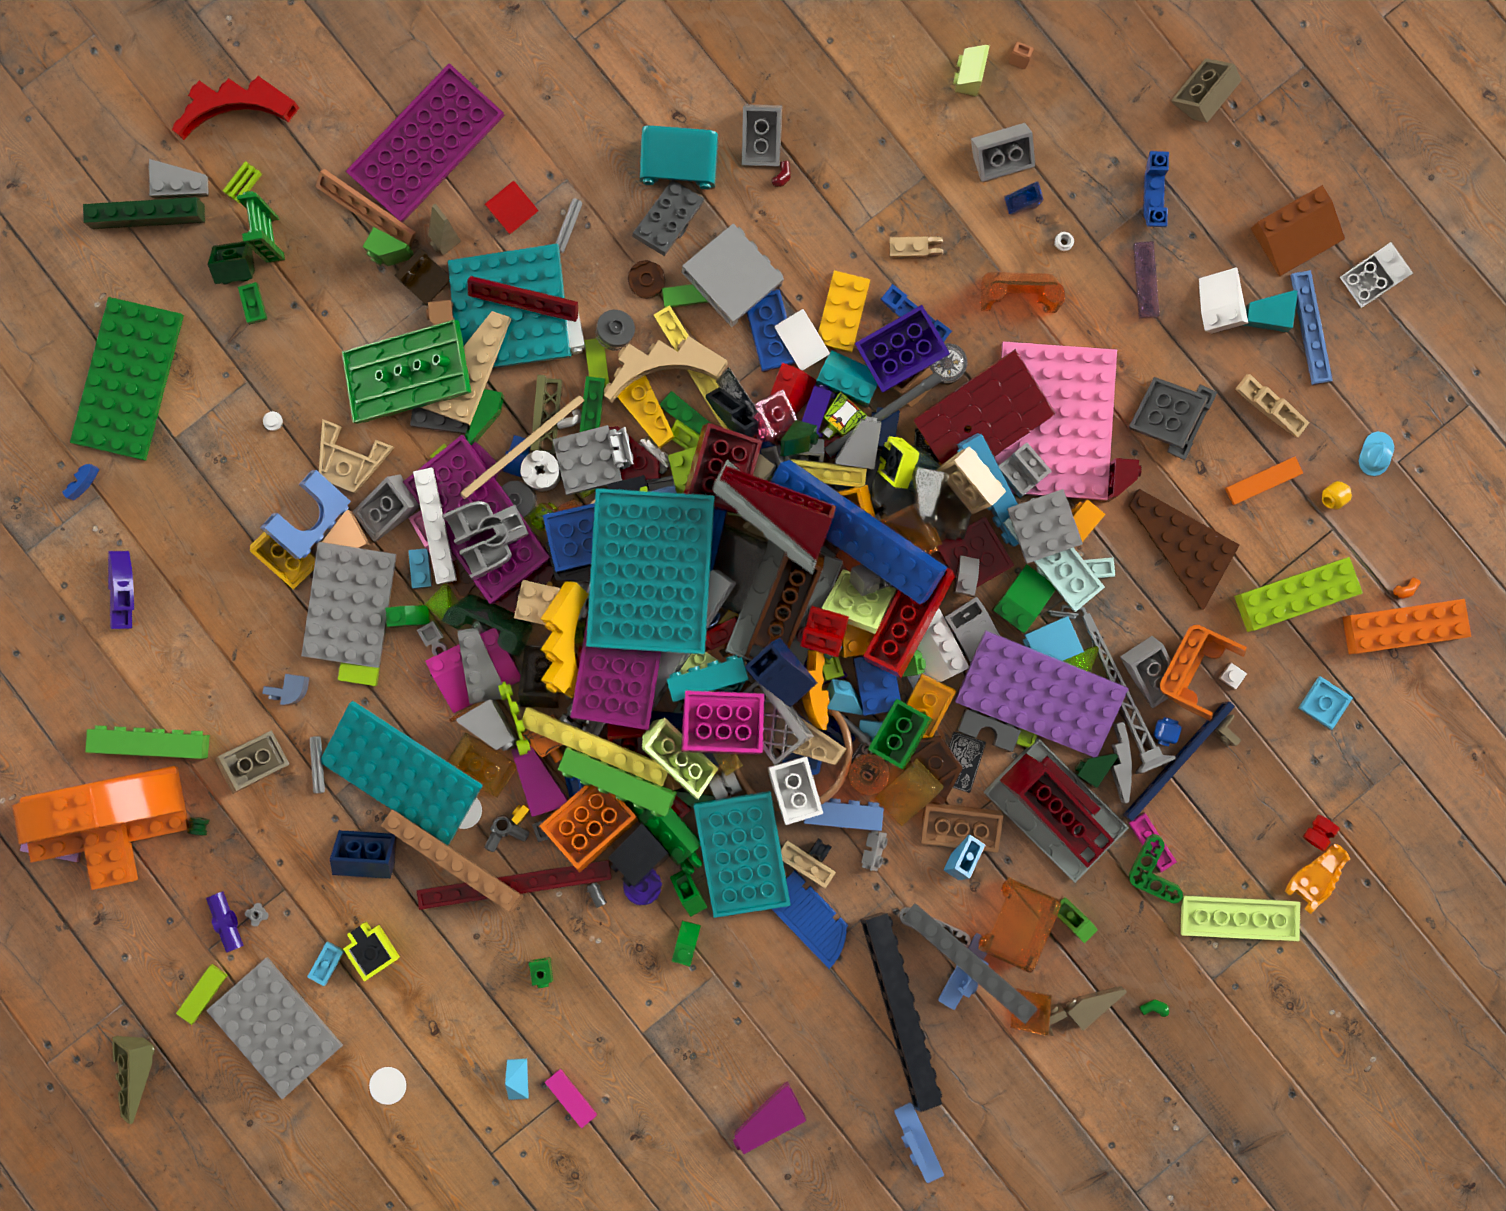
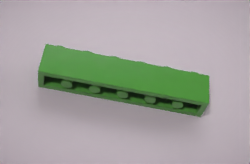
M95 725V729H87L85 750L87 753L208 758L210 735H203V731H191V734H184V730H172V733H165V729L153 728L152 732H145L146 728L133 727V731H126V727L114 726V730H107V726Z
M570 747L566 748L558 770L562 771V775L568 778H578L580 783L587 786L592 784L598 787L597 790L602 793L608 794L610 792L616 795L615 798L618 800L631 801L633 806L639 809L647 808L651 810L653 815L658 817L666 816L669 813L677 794L672 789L657 785Z

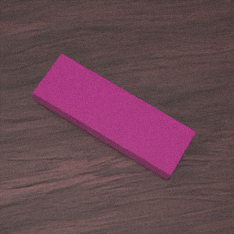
M1142 813L1133 821L1128 822L1142 846L1148 836L1152 834L1159 835L1146 813ZM1156 840V842H1151V853L1153 855H1155L1153 853L1154 847L1159 846L1158 840ZM1166 844L1155 865L1159 872H1163L1177 863Z
M561 1068L545 1081V1084L581 1129L597 1116V1113Z

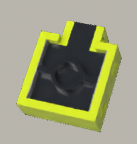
M889 436L887 442L884 443L879 459L882 463H880L877 472L894 487L908 489L913 478L915 465L919 459V452L904 439Z
M365 922L347 934L352 943L343 948L364 982L400 958L380 925L371 929L369 924Z

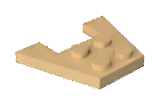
M322 419L319 473L332 485L356 493L394 447L375 440L369 457L335 444L342 427Z

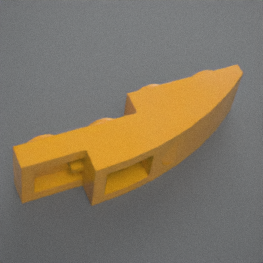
M808 650L807 671L817 681V684L802 697V701L811 724L817 729L826 730L828 724L827 708L830 699L828 691L822 690L824 682L822 675L825 663L824 653Z

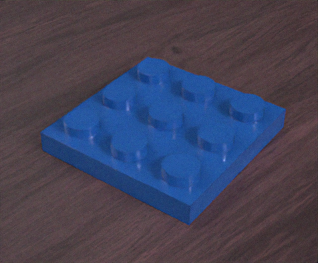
M595 503L543 515L556 573L591 565Z

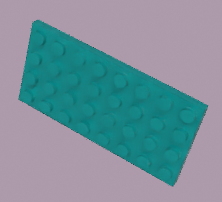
M351 701L346 708L320 759L322 765L391 810L397 811L447 845L451 843L483 787L481 783L354 701Z

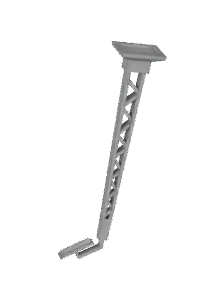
M1062 605L1061 611H1047L1053 617L1068 616L1070 619H1075L1079 615L1078 613L1063 612L1064 608L1071 609L1069 605ZM1081 607L1078 610H1081L1084 615L1082 619L1108 679L1115 682L1117 677L1119 683L1126 686L1091 614H1087L1085 608ZM1127 691L1126 697L1130 704L1122 702L1121 710L1140 751L1138 755L1142 764L1135 773L1141 774L1172 761L1176 757L1163 755L1159 746L1156 747L1129 691ZM1126 707L1133 710L1131 718ZM1135 716H1136V718H1137V720H1138L1140 726H1137V725H1134V724H1133V721H1134ZM1135 729L1143 731L1141 739H1139ZM1146 738L1152 748L1147 751L1142 746Z

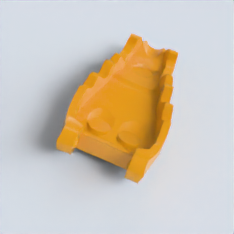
M1332 844L1322 855L1304 866L1291 878L1285 892L1288 895H1292L1294 892L1299 894L1308 903L1305 910L1312 914L1320 904L1331 896L1332 891L1335 889V883L1339 881V877L1342 874L1341 869L1350 860L1347 851L1338 844Z

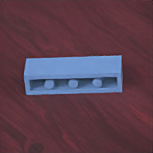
M830 798L829 801L821 805L823 814L804 819V824L882 831L884 808L879 806L877 802H868V805H860V801L857 800L841 803V799Z

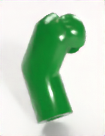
M1156 999L1139 1006L1143 1015L1152 1011L1159 1013L1161 1017L1169 1015V1006Z

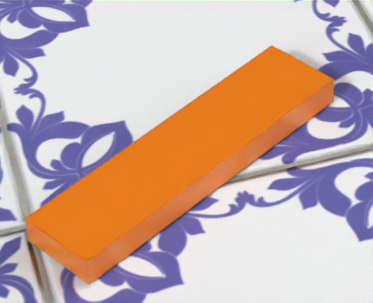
M1295 456L1225 488L1232 504L1235 505L1303 474V471Z

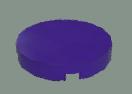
M654 871L636 888L633 885L628 887L624 882V893L629 901L636 905L651 904L658 898L661 892V878Z

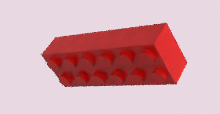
M946 569L929 599L922 604L917 603L898 590L863 655L866 662L902 678L955 578L953 570Z

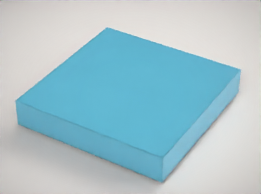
M1318 676L1298 709L1328 729L1333 730L1353 697L1326 679Z

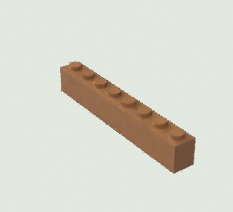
M391 810L381 826L508 912L513 913L523 898L522 894L397 811Z

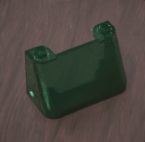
M473 594L464 596L451 606L442 619L444 623L458 630L463 625H472L475 619L500 630L498 645L503 650L509 652V654L520 658L533 629L531 622L515 619V613L498 605L490 604L487 600Z

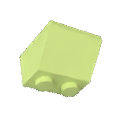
M990 45L965 48L963 55H959L957 66L960 67L959 73H955L953 84L956 85L955 92L977 96L982 83Z

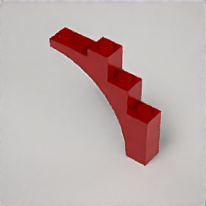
M259 76L250 82L247 90L228 78L226 82L220 85L218 92H215L199 80L191 87L188 94L193 100L192 103L186 106L185 112L174 122L171 130L178 137L185 140L195 128L206 120L234 110L263 111L289 123L299 107L294 100Z

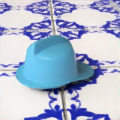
M1374 432L1367 436L1359 456V466L1364 473L1377 476L1387 470L1394 452V443L1391 437L1384 432Z

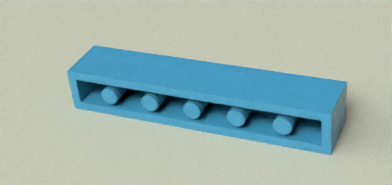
M976 433L957 444L959 448L957 452L970 446L977 453L978 458L990 469L992 475L1001 482L1006 492L987 509L992 511L994 524L1000 527L1003 532L1001 534L1003 541L1011 546H1016L1019 542L1003 522L1010 517L1007 508L1016 506L1018 503L983 435Z

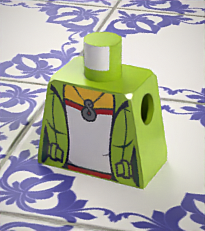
M840 392L823 417V421L827 426L821 433L828 440L835 433L843 437L856 427L860 419H866L867 415Z

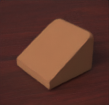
M1016 42L1009 64L1026 69L1034 48Z

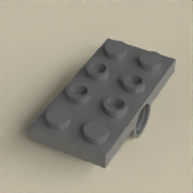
M672 180L635 229L632 237L665 256L675 241L683 236L689 222L704 203V198Z

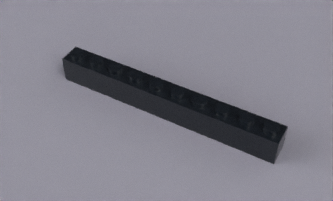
M883 912L860 919L914 1109L923 1112L942 1105V1092L935 1081L937 1075L934 1068L931 1067V1054L925 1046L926 1036L919 1025L920 1015L915 1010L913 1004L915 998L909 990V977L903 969L904 960L897 948L899 943L896 935L893 934L892 918L888 913Z

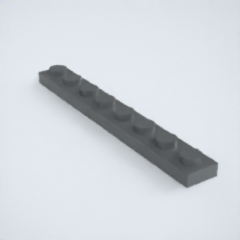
M916 903L903 916L906 922L1024 1024L1037 1011L1038 1008Z

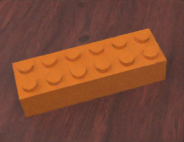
M1465 599L1342 617L1348 654L1472 637Z

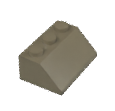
M1205 58L1171 101L1192 119L1207 123L1242 79L1235 64Z

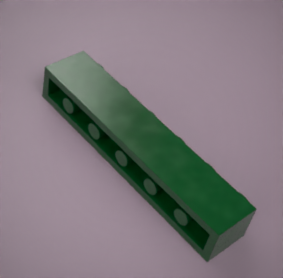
M197 197L83 204V223L91 229L205 223V205Z

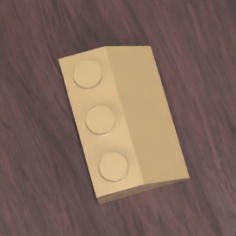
M970 446L958 452L936 469L972 514L992 506L1006 492L1001 482L992 475L990 469L978 458L977 453Z

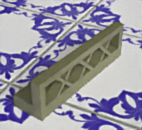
M537 375L532 433L560 411L561 379H549L545 375ZM547 383L558 384L557 391L550 396L546 391ZM552 400L556 407L551 414H548L545 410V405ZM557 424L550 432H546L544 437H540L531 445V452L539 450L556 455L550 435L553 433V439L557 438ZM548 437L552 442V450H541V443Z

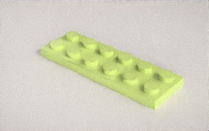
M1183 895L1181 902V935L1299 941V901Z

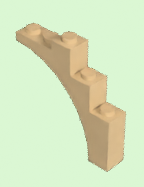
M689 336L686 340L683 339L677 348L678 352L660 340L650 346L648 350L649 355L628 344L618 354V357H620L618 359L619 363L623 367H619L615 372L614 377L616 378L612 384L608 383L605 387L604 397L607 401L613 403L617 396L632 382L660 370H692L717 380L726 368L727 360Z

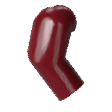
M789 161L780 162L781 172L772 178L773 186L782 187L790 180Z

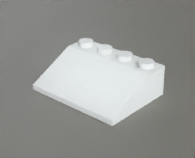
M938 608L917 650L922 653V657L926 662L925 672L922 674L942 682L968 669L969 665L942 612ZM921 674L907 676L913 689Z

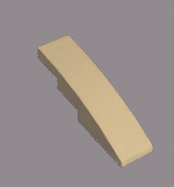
M1250 374L1246 375L1235 389L1259 411L1296 438L1301 435L1309 424L1285 399H1280L1268 387H1263Z

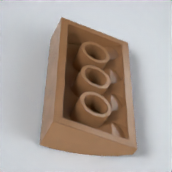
M925 802L921 843L957 848L968 835H971L985 844L983 851L998 853L1003 813L997 810Z

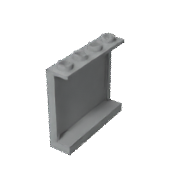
M734 224L682 265L681 271L731 327L736 325L740 317L777 286L781 287L784 281L780 270L774 269L769 258L766 255H762L758 251L757 245L753 241H749L745 237L744 231L740 227L737 228Z

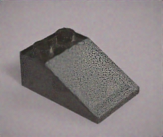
M525 645L518 692L520 707L559 708L561 692L553 693L546 688V684L541 680L552 664L541 650L543 646Z

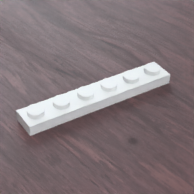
M427 468L414 471L413 474L436 583L440 585L457 581L445 521L442 517L443 512L434 469Z

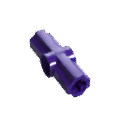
M222 891L207 897L206 900L213 916L211 920L215 932L220 935L226 953L244 946L237 929V917L230 910L224 892Z

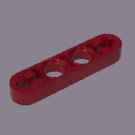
M1048 756L1040 762L1093 815L1101 810Z

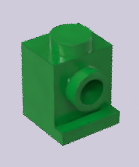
M550 957L530 960L532 986L537 985V988L548 987L549 983L553 981ZM542 971L544 977H538L537 972Z

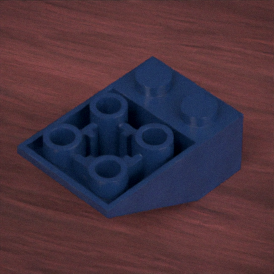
M781 638L771 642L745 666L760 685L789 707L793 706L817 684V681Z

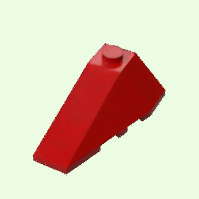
M782 363L760 420L758 434L755 437L758 438L760 436L773 443L805 403L808 402L814 385H816V379L798 368Z

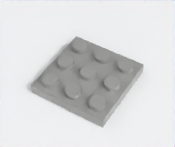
M608 425L552 439L567 496L622 481L620 469H617L616 465H614L612 451H615V449L610 447L608 438L610 429Z
M1064 489L1007 508L1026 564L1083 544Z

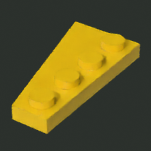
M646 375L632 382L617 396L659 449L674 438Z

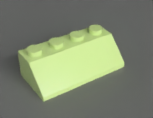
M666 718L654 720L649 726V730H646L643 735L642 749L690 794L699 799L718 768L702 753L681 752L682 734Z

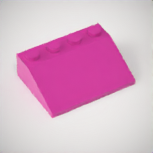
M494 627L481 633L482 640L501 682L505 681L506 685L510 684L511 686L522 681L523 678L499 628ZM460 644L425 661L453 713L472 705L469 703Z
M685 691L681 752L762 754L764 694Z

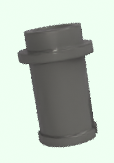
M594 882L586 886V892L590 894L595 907L598 908L606 904L607 901L599 888L601 885Z

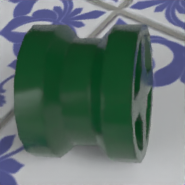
M190 817L189 821L191 824L187 829V833L206 836L208 832L206 826L209 824L210 819Z

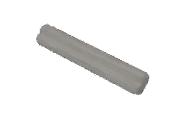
M575 198L571 201L555 243L559 245L560 253L565 251L582 206V201Z
M320 736L310 737L313 792L323 793L325 792L324 771L320 760L322 757V743Z

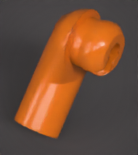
M1412 578L1407 586H1396L1393 594L1401 599L1411 597L1416 592L1421 581Z

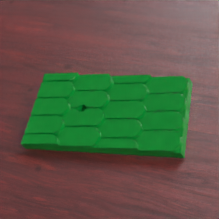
M447 321L342 351L353 423H366L381 417L391 416L417 407L472 393L459 321Z

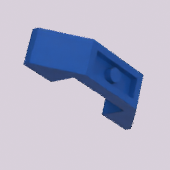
M1149 152L1144 176L1143 214L1147 227H1167L1168 208L1164 207L1165 174L1169 170V152Z

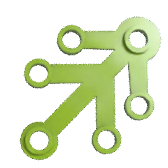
M504 681L501 685H498L502 700L507 699L520 738V740L516 741L520 756L528 754V751H531L528 740H523L522 737L525 728L522 720H517L516 716L519 715V709L516 701H511L510 696L513 695L510 684L506 685Z

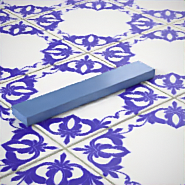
M1311 270L1292 273L1290 275L1293 290L1298 291L1296 307L1311 384L1331 382L1333 380Z

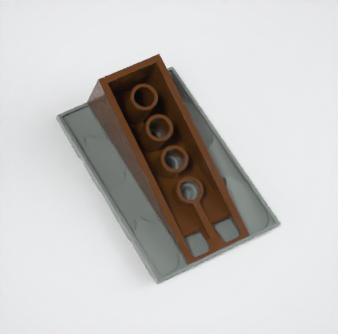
M768 539L728 642L726 652L751 661L771 642L781 638L802 665H804L809 649L800 647L801 644L796 637L797 631L801 627L806 626L811 606L822 608L836 582L843 560L820 552L811 574L789 558L786 551Z

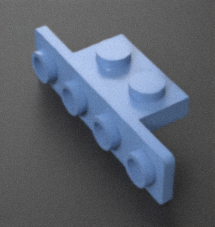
M976 933L968 949L989 965L984 958L993 942ZM957 966L941 992L938 1001L954 1010L963 995L970 998L971 994L977 991L978 983Z
M910 1102L895 1109L894 1112L904 1133V1136L901 1137L906 1148L910 1147L913 1153L910 1154L913 1165L919 1166L926 1183L944 1176L913 1104Z

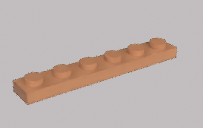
M323 169L320 171L315 187L373 227L404 242L411 248L416 235L414 230L327 170Z

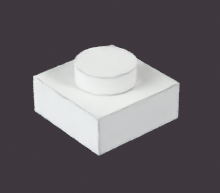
M1229 663L1219 679L1231 688L1237 689L1247 673L1233 663Z

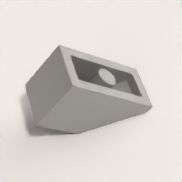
M960 556L953 589L954 594L968 597L975 596L980 559Z

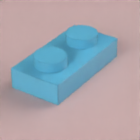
M426 548L408 550L412 588L432 587L428 550Z
M329 941L326 942L307 977L322 986H326L345 951Z

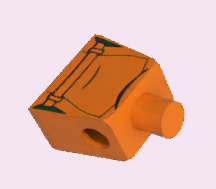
M530 730L522 733L523 738L528 740L531 747L541 758L550 754L555 763L562 760L564 754L560 747L563 744Z

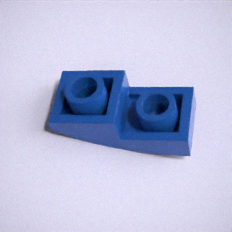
M92 464L81 466L78 472L74 474L78 481L67 485V489L62 491L64 496L71 500L81 496L96 478L99 468Z

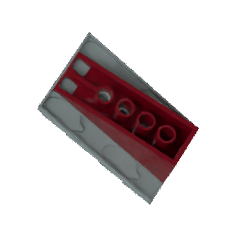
M727 460L715 482L714 492L735 507L739 515L762 530L769 540L786 551L789 558L812 574L832 522L836 506L742 472Z
M1038 738L1031 747L1026 748L983 792L1075 883L1129 828ZM1046 756L1101 808L1097 814L1093 815L1045 765L1040 763Z

